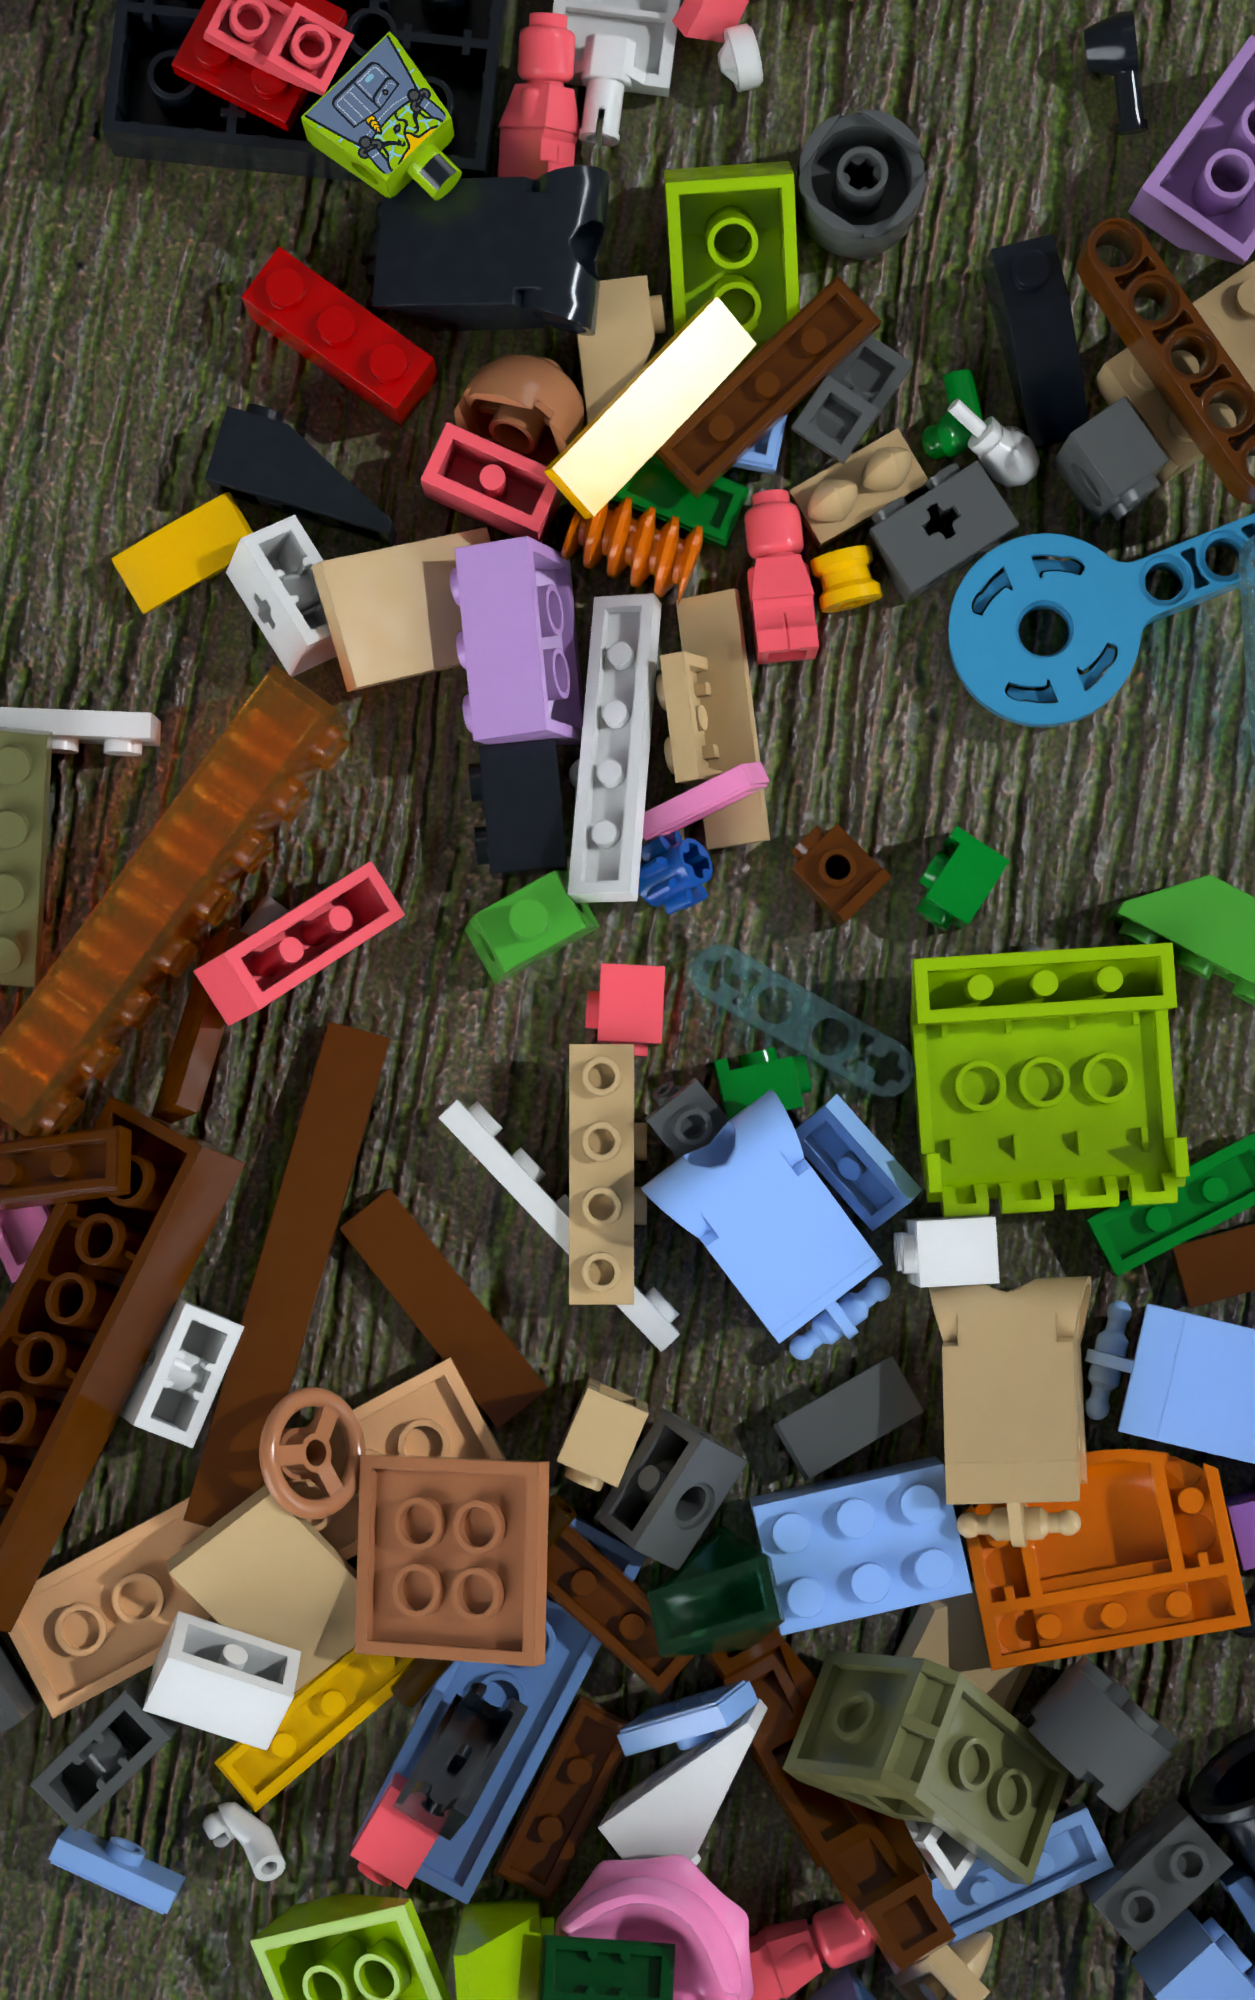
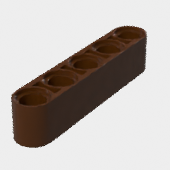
M1108 218L1099 222L1090 232L1077 260V272L1082 283L1229 493L1238 501L1246 504H1255V478L1249 474L1246 467V458L1248 456H1255V392L1143 232L1133 222L1124 218ZM1102 245H1111L1118 248L1123 253L1126 265L1121 267L1105 265L1098 258L1096 248ZM1138 298L1154 300L1160 306L1162 319L1149 321L1142 318L1136 312L1133 300ZM1184 350L1191 353L1198 361L1199 373L1185 374L1180 372L1173 365L1171 352ZM1212 403L1227 405L1235 414L1236 426L1233 428L1218 426L1209 415L1208 405Z

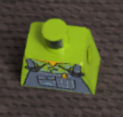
M390 31L301 116L307 140L314 147L385 197L392 198L396 196L414 179L437 201L447 195L461 178L462 171L442 152L454 138L452 118L402 45Z

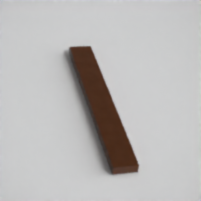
M330 1021L328 1023L240 1324L244 1326V1329L228 1365L183 1519L184 1521L210 1528L263 1487L264 1479L259 1461L261 1433L271 1410L291 1391L390 1048L391 1039L388 1037Z

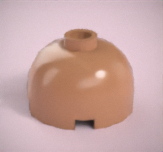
M507 354L482 366L468 384L454 409L457 427L545 466H548L585 428L583 398L571 378L553 360L533 355Z

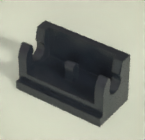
M473 1683L463 1697L458 1694L455 1695L393 1805L396 1809L449 1841L471 1815L528 1709V1706L514 1698L505 1701L502 1707L489 1704L483 1698L487 1690V1685L484 1683Z

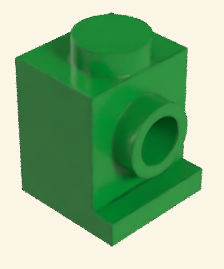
M955 826L943 841V844L952 849L951 854L947 856L939 850L918 881L928 889L915 909L918 915L944 931H947L951 924L960 930L969 925L1010 862L1009 859L960 827Z
M776 1048L739 1055L741 1068L729 1070L727 1058L712 1062L723 1113L729 1120L769 1089L776 1093L786 1111L804 1107L801 1094L812 1092L808 1067L803 1054L778 1059Z

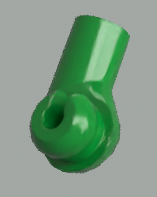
M964 369L944 375L943 382L948 407L958 398L982 420L974 371ZM947 411L936 426L931 425L925 428L921 437L922 446L927 456L937 460L945 456L951 459L965 451L972 433Z

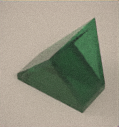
M722 1525L683 1563L679 1571L676 1570L658 1589L647 1592L659 1653L664 1658L750 1649L785 1622L771 1557Z

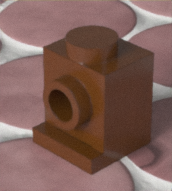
M838 824L827 834L817 825L791 850V853L799 861L790 869L789 874L841 927L892 878ZM840 857L846 861L849 871L844 879L835 880L827 875L825 863L829 858Z

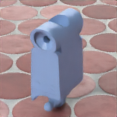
M771 1089L731 1118L710 1144L683 1155L641 1187L646 1196L662 1211L700 1239L779 1344L812 1319L811 1329L803 1335L794 1337L790 1342V1353L795 1359H809L813 1355L814 1350L822 1344L833 1345L844 1335L850 1340L859 1333L856 1326L868 1318L869 1308L877 1302L886 1300L890 1295L891 1287L889 1281L883 1277L871 1278L867 1282L866 1287L858 1293L848 1292L883 1264L822 1180L805 1160L794 1126L779 1097Z
M1113 1301L1107 1308L1108 1320L1106 1329L1097 1335L1095 1348L1087 1349L1085 1361L1091 1363L1088 1380L1092 1385L1090 1397L1085 1402L1087 1416L1093 1420L1104 1419L1110 1411V1393L1119 1386L1122 1371L1131 1373L1117 1431L1255 1464V1329L1147 1303L1135 1357L1132 1359L1126 1357L1129 1341L1124 1335L1126 1324L1132 1316V1310L1125 1301Z

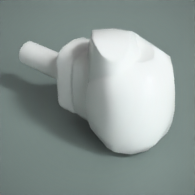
M958 398L950 404L947 411L972 433L968 441V447L978 456L991 479L1006 487L1025 485L1036 476L1040 458L1033 441L1029 436L1025 435L1023 430L1015 426L1003 427L992 416L982 421Z

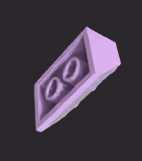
M1253 35L1248 38L1143 184L1128 211L1132 216L1180 249L1244 265L1255 250V37Z
M529 536L454 548L456 567L452 568L450 573V587L454 601L460 606L463 630L457 634L456 648L460 664L467 671L469 692L463 698L462 709L466 727L469 732L473 733V741L494 745L555 739L556 745L581 744L584 696L570 559L561 558V552Z

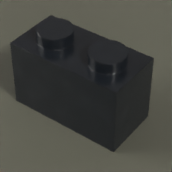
M548 739L479 746L480 763L468 764L472 802L484 801L486 826L474 827L478 865L490 864V874L493 879L545 875L553 871H568L556 740Z

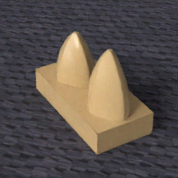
M897 428L851 454L844 465L837 462L790 489L789 498L791 503L799 508L801 520L817 547L821 549L870 521L876 512L900 497H904L906 500L926 488L924 484L928 481V478Z
M990 1932L973 1933L950 1945L943 1946L897 1975L892 1972L888 1979L907 2000H983L990 1991L983 1985L980 1978L990 1957L993 1935Z

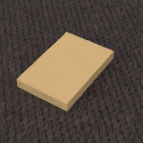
M487 527L320 561L311 567L347 692L461 666L456 648L457 634L459 631H463L460 606L454 601L450 587V573L452 568L456 567L454 548L491 542Z
M266 1484L167 1560L168 1573L220 1625L301 1651L295 1692L355 1647L357 1571L306 1519L297 1517L284 1510L272 1497Z

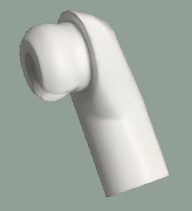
M236 1802L218 1804L219 1810L207 1815L203 1821V1828L209 1839L213 1840L216 1847L222 1848L236 1838L244 1848L257 1879L260 1881H271L278 1878L285 1869V1861L271 1828Z

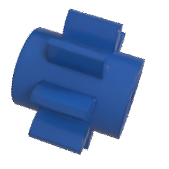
M675 830L664 837L660 835L642 845L641 857L645 861L640 863L638 892L648 904L655 907L664 905L667 914L671 915L683 908L687 909L707 899L708 894L702 884L711 879L713 867L708 852L698 841L692 838L682 840L679 831Z

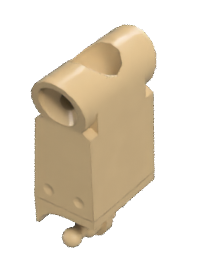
M1091 1276L1037 1278L1007 1292L986 1284L929 1287L934 1314L943 1339L942 1368L946 1505L1007 1503V1507L994 1508L989 1515H977L974 1512H965L960 1515L956 1526L958 1532L963 1537L973 1538L977 1535L989 1534L996 1541H1011L1013 1547H1026L1028 1540H1043L1048 1533H1061L1070 1536L1076 1534L1081 1528V1518L1074 1510L1066 1509L1060 1513H1047L1042 1507H1027V1503L1080 1501V1484H1088L1080 1344L1090 1305Z

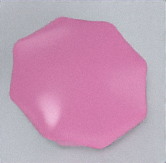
M673 1854L646 1859L602 1861L596 1866L582 1888L555 1922V1936L675 1944L673 2000H751L753 1997L754 1985L750 1962L749 1919L747 1913L723 1894L684 1855Z

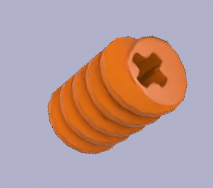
M626 496L614 511L608 509L607 503L592 518L584 519L576 509L563 544L561 558L570 559L582 546L584 567L592 569L604 556H607L608 577L617 578L629 565L631 566V586L639 588L651 575H654L655 595L660 598L664 597L676 584L678 585L679 605L702 549L703 527L696 525L682 539L679 537V517L673 515L660 530L655 528L656 508L649 506L635 520L632 518V498Z

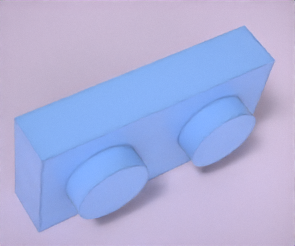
M838 1094L833 1096L795 1129L803 1154L872 1232L911 1203L922 1191L919 1185Z

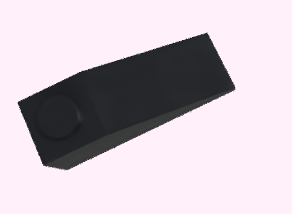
M1053 234L991 249L982 269L984 284L1025 435L1030 437L1036 449L1065 442L1071 432L1089 421L1069 293Z
M247 404L245 411L227 406L205 477L213 493L222 495L230 492L232 497L239 501L290 516L296 515L297 518L394 546L397 533L392 520L289 424L283 423L284 416L281 413L257 404Z

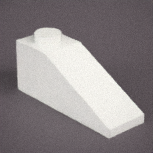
M760 1698L756 1705L730 1726L714 1731L715 1735L700 1745L687 1749L612 1803L598 1829L622 1860L646 1859L675 1854L684 1855L695 1865L700 1862L701 1857L698 1851L768 1709Z

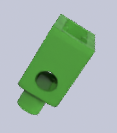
M569 871L550 872L476 913L469 921L464 930L495 985L600 928L588 904L575 903L567 894Z

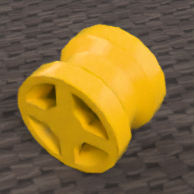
M858 545L842 548L820 555L810 561L812 576L820 580L823 590L819 597L821 612L834 613L867 605L882 598L883 594L880 583L872 579L869 568L874 559L871 546Z

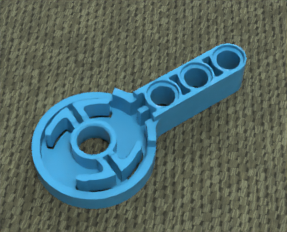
M1255 513L1134 562L1116 561L1097 547L1083 540L1052 533L1021 536L995 547L980 558L968 571L958 587L952 602L949 615L948 643L951 659L960 681L981 706L992 714L1018 725L1039 728L1057 727L1079 721L1093 714L1113 698L1128 678L1138 655L1142 631L1147 625L1255 582ZM1215 546H1224L1231 549L1238 559V571L1229 576H1220L1213 573L1205 561L1206 551ZM1050 556V557H1057V558H1062V559H1063V558L1075 559V560H1077L1078 562H1080V563L1083 565L1084 571H1083V573H1082L1081 575H1079L1080 570H1081V566H1080L1078 563H1076V562H1074V561H1071V560H1065V561L1052 560V559L1032 560V557ZM1004 568L1005 572L1001 573L996 579H994L992 583L984 591V593L977 597L972 611V603L974 598L977 596L978 593H980L983 590V588L990 581V579ZM1156 570L1170 572L1178 581V595L1170 600L1154 598L1146 589L1145 577ZM1039 609L1056 612L1064 619L1068 628V640L1065 646L1057 653L1048 656L1031 653L1023 646L1019 638L1018 630L1023 618L1030 612ZM1106 644H1110L1116 647L1117 657L1112 665L1111 663L1115 656V650L1107 647L1101 659L1090 671H1088L1084 675L1078 674L1077 669L1083 672L1095 662V660L1102 653ZM1103 671H1106L1104 675L1099 679ZM1008 683L1027 688L1045 687L1046 684L1048 686V689L1042 691H1028L1010 687L1007 694L1005 693Z

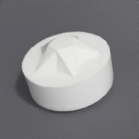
M745 23L725 28V43L718 53L720 71L734 83L738 92L761 87V83H763L762 62L752 27Z

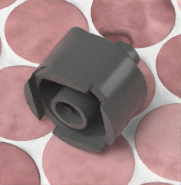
M861 110L860 113L844 116L838 114L822 122L812 132L803 147L795 182L796 217L808 236L819 246L831 253L854 258L859 261L873 259L878 254L897 244L913 224L926 185V170L921 155V147L916 136L899 119L878 110ZM860 179L866 180L870 184L869 188L863 187L860 190L854 189L850 185H856Z
M1083 1655L1077 1663L1073 1662L1021 1721L1029 1727L1030 1733L1077 1779L1080 1780L1082 1778L1089 1785L1093 1783L1099 1789L1096 1795L1115 1811L1121 1813L1172 1756L1171 1749L1179 1740L1150 1713L1147 1714L1132 1700L1133 1696L1115 1679Z

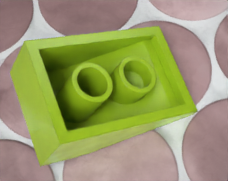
M789 161L663 170L674 335L707 300L718 297L757 344L754 350L734 371H737L800 311L794 172Z
M337 1894L292 1905L250 1940L273 2000H452L410 1898Z
M541 1897L476 1902L463 1905L453 1955L457 2000H537L541 1937L543 1935H555L554 1916L542 1917Z

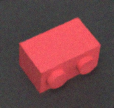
M448 422L420 479L426 498L513 537L529 536L541 543L564 496L543 472L547 466Z

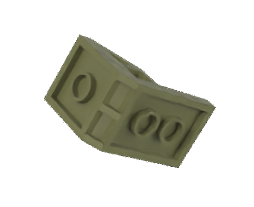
M828 1650L783 1766L784 1771L802 1783L895 1819L935 1824L1010 1883L1029 1886L1032 1884L1070 1772L1030 1733L1026 1726L961 1673L925 1658Z

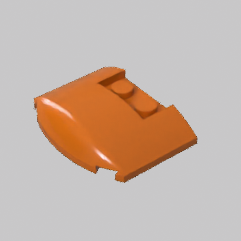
M1114 1449L1086 1452L1088 1484H1080V1501L1027 1503V1507H1042L1047 1513H1060L1066 1509L1074 1510L1081 1518V1528L1076 1534L1067 1536L1061 1533H1048L1043 1540H1028L1026 1547H1013L1011 1541H996L989 1534L966 1538L991 1671L1251 1626L1219 1470L1203 1463V1468L1178 1457L1170 1456L1169 1453L1153 1450ZM1007 1503L978 1504L975 1509L972 1504L963 1513L974 1512L977 1515H989L994 1508L1007 1507Z

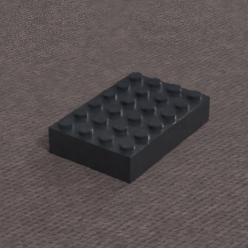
M117 0L102 132L114 156L365 183L307 140L301 116L322 95L310 91L289 132L174 73L171 64L205 0ZM326 0L346 10L348 21L343 29L354 35L326 92L390 31L402 45L452 118L454 138L442 152L462 171L461 178H489L509 0Z

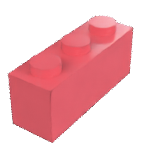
M369 861L193 972L226 1024L230 1026L262 1009L398 921L405 914L373 862Z

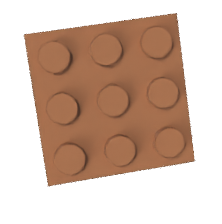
M391 1454L360 1455L355 1654L533 1667L545 1664L550 1462Z

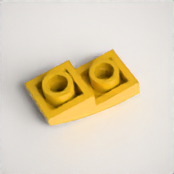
M226 492L147 536L111 558L142 614H146L156 610L201 581L212 578L227 569L240 538L253 533L231 493Z

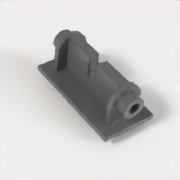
M696 1078L685 1086H676L673 1081L661 1084L652 1095L656 1101L655 1111L645 1118L677 1159L710 1144L729 1121Z

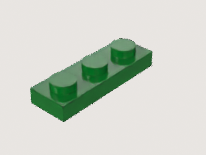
M1250 1132L1190 1163V1176L1186 1177L1185 1186L1178 1187L1177 1203L1131 1206L1129 1196L1119 1200L1118 1207L1104 1208L1083 1219L1112 1276L1118 1277L1255 1205V1132Z

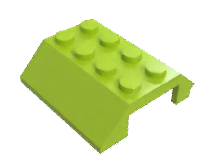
M1173 943L919 958L912 960L910 1031L919 1157L927 1203L940 1202L943 1218L989 1215V1199L995 1198L999 1200L1001 1214L1054 1211V1195L1063 1194L1066 1210L1118 1207L1120 1190H1127L1131 1206L1177 1203L1178 1187L1185 1186L1186 1177L1190 1176L1187 1137L1177 1138L1168 1020V1010L1177 1008Z

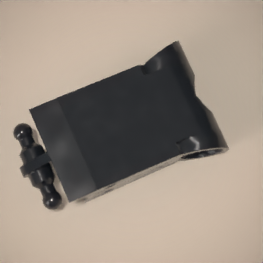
M584 165L555 169L541 175L536 180L527 177L460 178L454 188L437 201L415 180H411L396 196L388 198L383 195L375 210L378 218L377 229L370 233L369 245L363 247L361 253V263L367 266L365 278L371 284L370 296L366 301L367 310L376 317L385 316L389 310L405 314L432 332L545 328V325H549L583 336L595 335L600 288L596 259L606 225L610 184L608 172L599 167Z

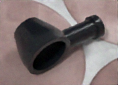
M1133 10L1118 12L1084 29L1088 71L1114 76L1119 123L1116 124L1117 135L1124 136L1148 131V120L1144 119Z

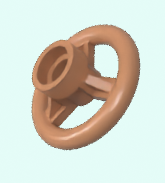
M318 1387L301 1388L283 1397L268 1415L261 1433L259 1445L261 1473L275 1501L284 1510L297 1517L321 1519L341 1510L358 1489L360 1455L366 1454L361 1425L351 1407L337 1394ZM306 1407H318L314 1419L307 1427L284 1428L288 1420L297 1411ZM336 1421L342 1430L346 1444V1463L341 1480H339L330 1462L331 1446L329 1440ZM310 1479L319 1487L323 1498L306 1499L295 1493L286 1481Z

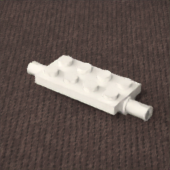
M554 0L552 13L567 15V29L571 30L575 35L574 74L571 81L564 84L586 87L582 125L578 136L581 141L596 145L598 124L600 120H603L602 146L618 145L624 92L669 97L678 30L672 20L681 7V0Z

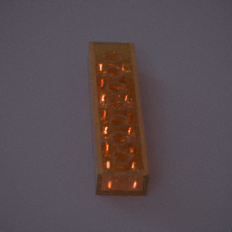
M275 664L267 672L0 1036V1118L24 1136L52 1135L55 1130L65 1133L71 1127L85 1107V1102L79 1097L93 1078L100 1082L103 1081L120 1060L123 1050L117 1047L124 1035L131 1026L140 1030L152 1017L161 1002V999L155 993L169 974L178 978L187 969L199 950V947L193 944L195 938L207 922L215 927L225 917L237 897L231 892V889L244 871L253 875L259 870L273 850L274 844L268 839L282 820L290 824L298 817L312 795L306 789L307 785L320 768L325 772H329L346 751L349 741L343 738L349 727L339 711Z

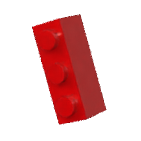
M280 246L241 296L250 319L401 428L438 379L435 361L432 356Z

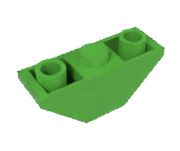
M1210 874L1124 901L1112 908L1108 918L1122 925L1118 932L1121 937L1135 945L1173 943V952L1178 954L1175 961L1177 966L1206 980H1209L1212 973L1234 983L1235 986L1231 993L1255 1006V897Z

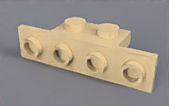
M735 588L683 598L679 605L678 600H676L682 651L660 655L662 673L658 675L656 681L659 703L663 710L667 711L670 735L665 739L664 754L670 772L675 775V783L698 786L740 764L760 762L739 590ZM764 788L703 818L707 850L770 841Z
M569 1044V1305H634V1225H647V1196L641 1187H634V1161H647V1123H634V1044Z

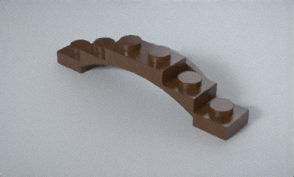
M747 1590L693 1619L689 1629L702 1641L703 1646L701 1649L722 1682V1686L745 1680V1682L750 1681L757 1699L760 1698L768 1709L751 1742L753 1746L751 1756L818 1868L822 1865L825 1867L855 1920L863 1919L895 1975L952 1942L956 1934L933 1898L932 1882L903 1819H895L802 1783L783 1770L817 1680L779 1631L767 1625Z

